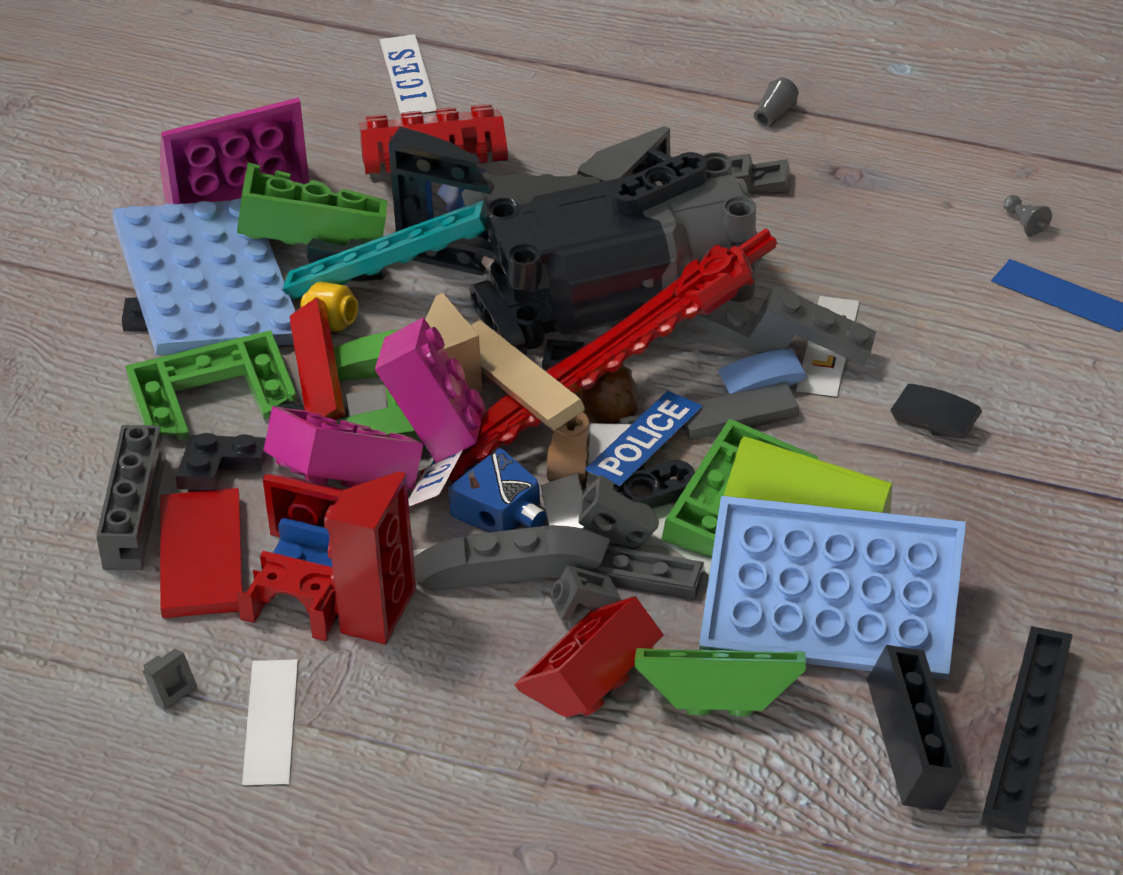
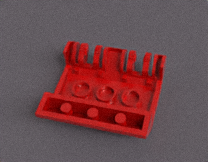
M492 104L471 106V112L459 113L456 107L436 109V115L423 116L422 111H408L401 113V119L388 120L386 114L366 116V122L359 123L361 154L365 175L380 174V163L385 162L386 173L391 172L388 143L399 127L423 132L448 141L471 154L477 153L480 163H488L487 152L492 153L493 162L508 161V147L503 116L498 109L492 108Z

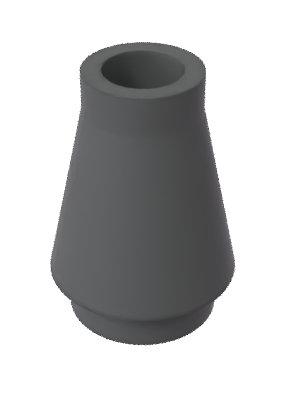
M784 77L771 81L767 86L758 109L754 112L755 120L760 125L768 127L777 118L796 105L799 95L797 86L791 80Z

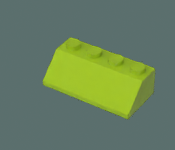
M744 436L740 441L724 496L891 514L893 483Z

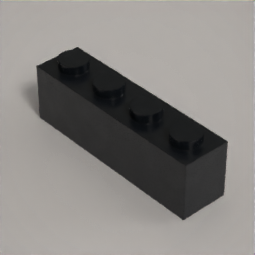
M886 645L866 680L902 806L942 811L963 775L925 651Z

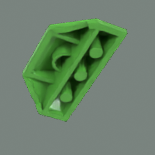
M637 648L635 667L676 709H686L687 714L708 715L711 713V710H728V714L733 716H750L754 714V711H763L806 671L805 652Z

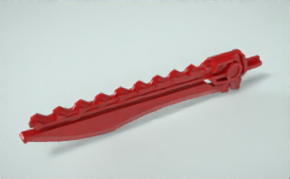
M765 228L739 247L732 246L728 249L726 247L721 248L720 245L713 246L704 255L702 261L699 262L698 259L692 260L685 266L679 278L600 337L547 369L546 372L574 394L582 389L584 391L591 389L596 384L598 378L608 371L610 373L617 371L622 366L624 360L634 353L636 355L642 354L653 340L659 336H668L675 326L685 318L692 319L697 314L708 315L736 296L738 289L747 283L749 286L752 285L754 280L750 265L776 248V244H778L776 238L771 236L770 231ZM509 394L505 395L483 413L476 444L462 451L448 480L451 482L457 481L470 466L476 462H482L502 444H511L521 431L528 426L535 427L539 425L541 420Z

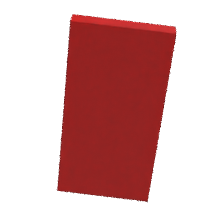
M239 488L160 495V610L162 618L238 612L236 591L243 592Z

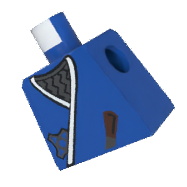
M498 448L448 487L450 515L485 532L515 530L520 525L526 528L540 527L545 523L547 514L544 510L540 509V488L537 479L501 448Z

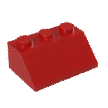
M265 474L262 480L270 535L280 538L278 524L282 518L324 527L325 515L329 506L336 504L345 489L285 475Z
M636 596L590 610L514 685L521 693L565 718L580 713L588 716L605 703L602 697L609 690L617 689L630 678L628 671L635 665L636 649H654L653 646L664 634Z

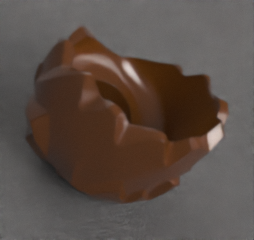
M624 363L617 371L613 373L608 371L598 378L596 384L587 391L582 389L575 394L581 399L585 408L583 413L586 414L591 423L616 424L619 423L620 418H626L630 415L635 416L637 413L638 393L636 383L632 377V370L627 368Z

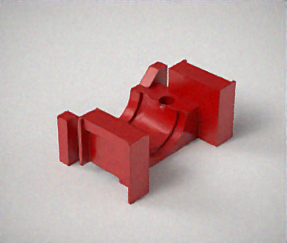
M262 551L260 555L262 571L253 570L254 581L247 593L236 591L240 620L255 623L266 603H270L277 593H284L298 599L306 608L310 616L312 638L327 641V636L338 618L334 611L336 591L331 585L333 567Z

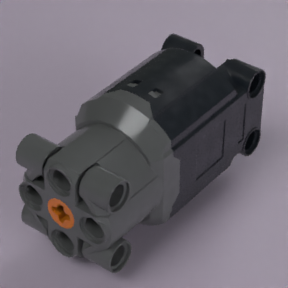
M720 152L704 154L703 156L707 160V179L704 184L635 215L620 214L612 207V187L617 182L630 176L534 196L530 203L519 205L516 200L507 197L497 198L489 202L487 205L488 236L496 260L490 266L491 283L521 328L527 350L541 346L547 333L557 331L564 335H570L618 324L679 278L685 266L692 260L698 259L699 262L702 261L704 255L713 246L720 245L721 248L726 247L728 249L732 246L739 247L758 234L756 231V203L750 199L745 181L737 179L732 175L730 157ZM660 181L651 183L652 185L663 186ZM762 258L750 265L753 271L752 278L754 283L750 286L747 283L738 289L737 295L730 299V301L744 302L753 297L755 293V267Z

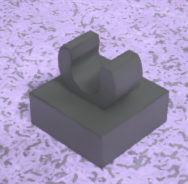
M173 649L163 657L156 656L143 665L144 670L142 672L156 705L164 709L197 687L185 654L177 649Z

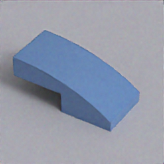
M780 349L756 354L718 370L729 394L787 382L790 387L807 378L793 349Z

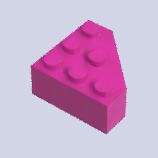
M272 406L263 451L276 458V464L290 467V472L305 475L304 480L309 482L328 484V479L330 478L341 480V485L351 488L400 471L406 473L407 489L414 490L423 443L411 437L393 432L387 438L388 434L345 420H340V424H337V421L334 419L322 417L321 414Z

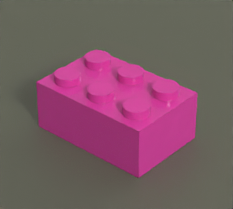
M423 317L384 337L375 371L434 461L438 463L476 444L485 406L477 390H471L465 382L464 371L460 363L455 358L451 359L445 351L444 340L438 329L430 327Z

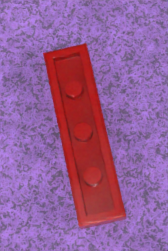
M315 297L289 316L305 411L321 414L322 417L337 420L345 415L328 315L325 302Z

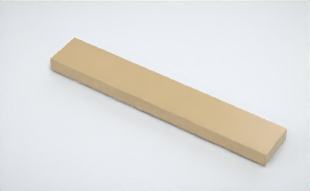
M481 320L471 325L479 335L481 372L549 428L556 430L585 410L579 397Z

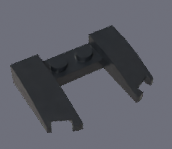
M399 127L388 143L396 232L434 218L431 182L490 195L494 190L491 179H485L477 165L480 161L478 157L448 141L423 132ZM477 236L472 239L461 238L455 240L439 251H425L418 254L412 260L481 276L486 269L481 262L484 256H487L492 260L495 254L492 243Z

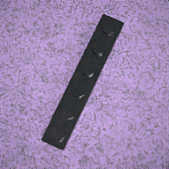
M1031 626L982 813L981 825L1025 834L1073 634Z

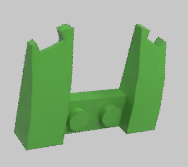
M400 329L361 337L333 348L339 381L380 378L375 371L384 337ZM387 387L388 408L340 419L388 434L387 438L393 432L411 437L423 443ZM423 444L422 452L428 451L425 445Z
M271 330L125 366L128 386L142 424L160 426L161 434L177 435V439L182 440L189 439L190 437L175 395L177 391L244 375L252 397L264 420L270 418L272 406L278 407L286 401L293 402L296 400V392Z
M729 418L667 516L661 540L686 550L712 557L721 496H724L740 441L744 436L811 458L818 459V456Z

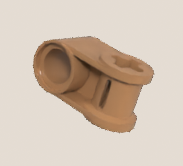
M580 413L556 430H553L551 446L548 448L547 455L548 481H554L578 473L581 483H587V471L584 469L588 466L589 420L585 413Z

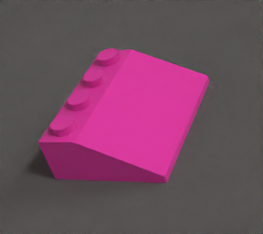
M299 98L161 132L160 172L164 196L168 204H189L201 201L220 202L241 199L248 162L260 165L259 172L275 176V172L278 170L291 174V181L302 184L309 183L301 101Z

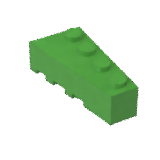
M248 162L241 197L237 234H244L252 239H277L291 245L299 243L308 244L312 238H316L344 247L351 238L370 242L383 237L387 200L347 189L334 193L331 192L329 187L325 186V183L311 180L307 184L290 180L291 174L277 170L275 176L259 172L260 165Z

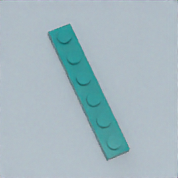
M482 200L288 272L282 290L290 296L291 300L303 297L310 287L317 282L345 285L354 277L365 273L367 275L376 274L392 263L409 262L425 251L442 250L455 240L475 238L486 230L487 205Z

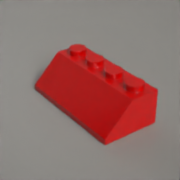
M400 471L343 490L336 504L329 506L324 520V527L329 531L328 558L332 559L333 565L331 585L336 591L334 611L335 615L339 616L340 633L384 645L387 644L416 590L406 473Z

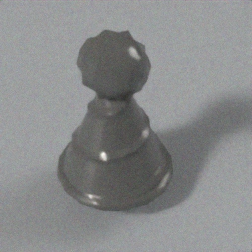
M1013 194L1006 197L1003 201L1004 209L1007 213H1016L1019 217L1020 224L1023 226L1024 232L1028 237L1048 228L1052 219V212L1049 207L1022 205V200L1019 196Z

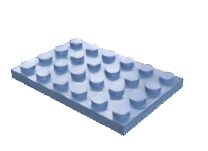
M241 199L220 202L201 201L189 204L169 203L158 206L113 208V223L156 356L175 354L271 330L277 346L294 344L289 316L295 312L290 296L282 290L284 280L268 238L252 239L244 234H237Z
M721 496L699 650L805 652L806 664L872 671L885 646L892 645L924 650L932 677L934 679L949 680L966 522Z

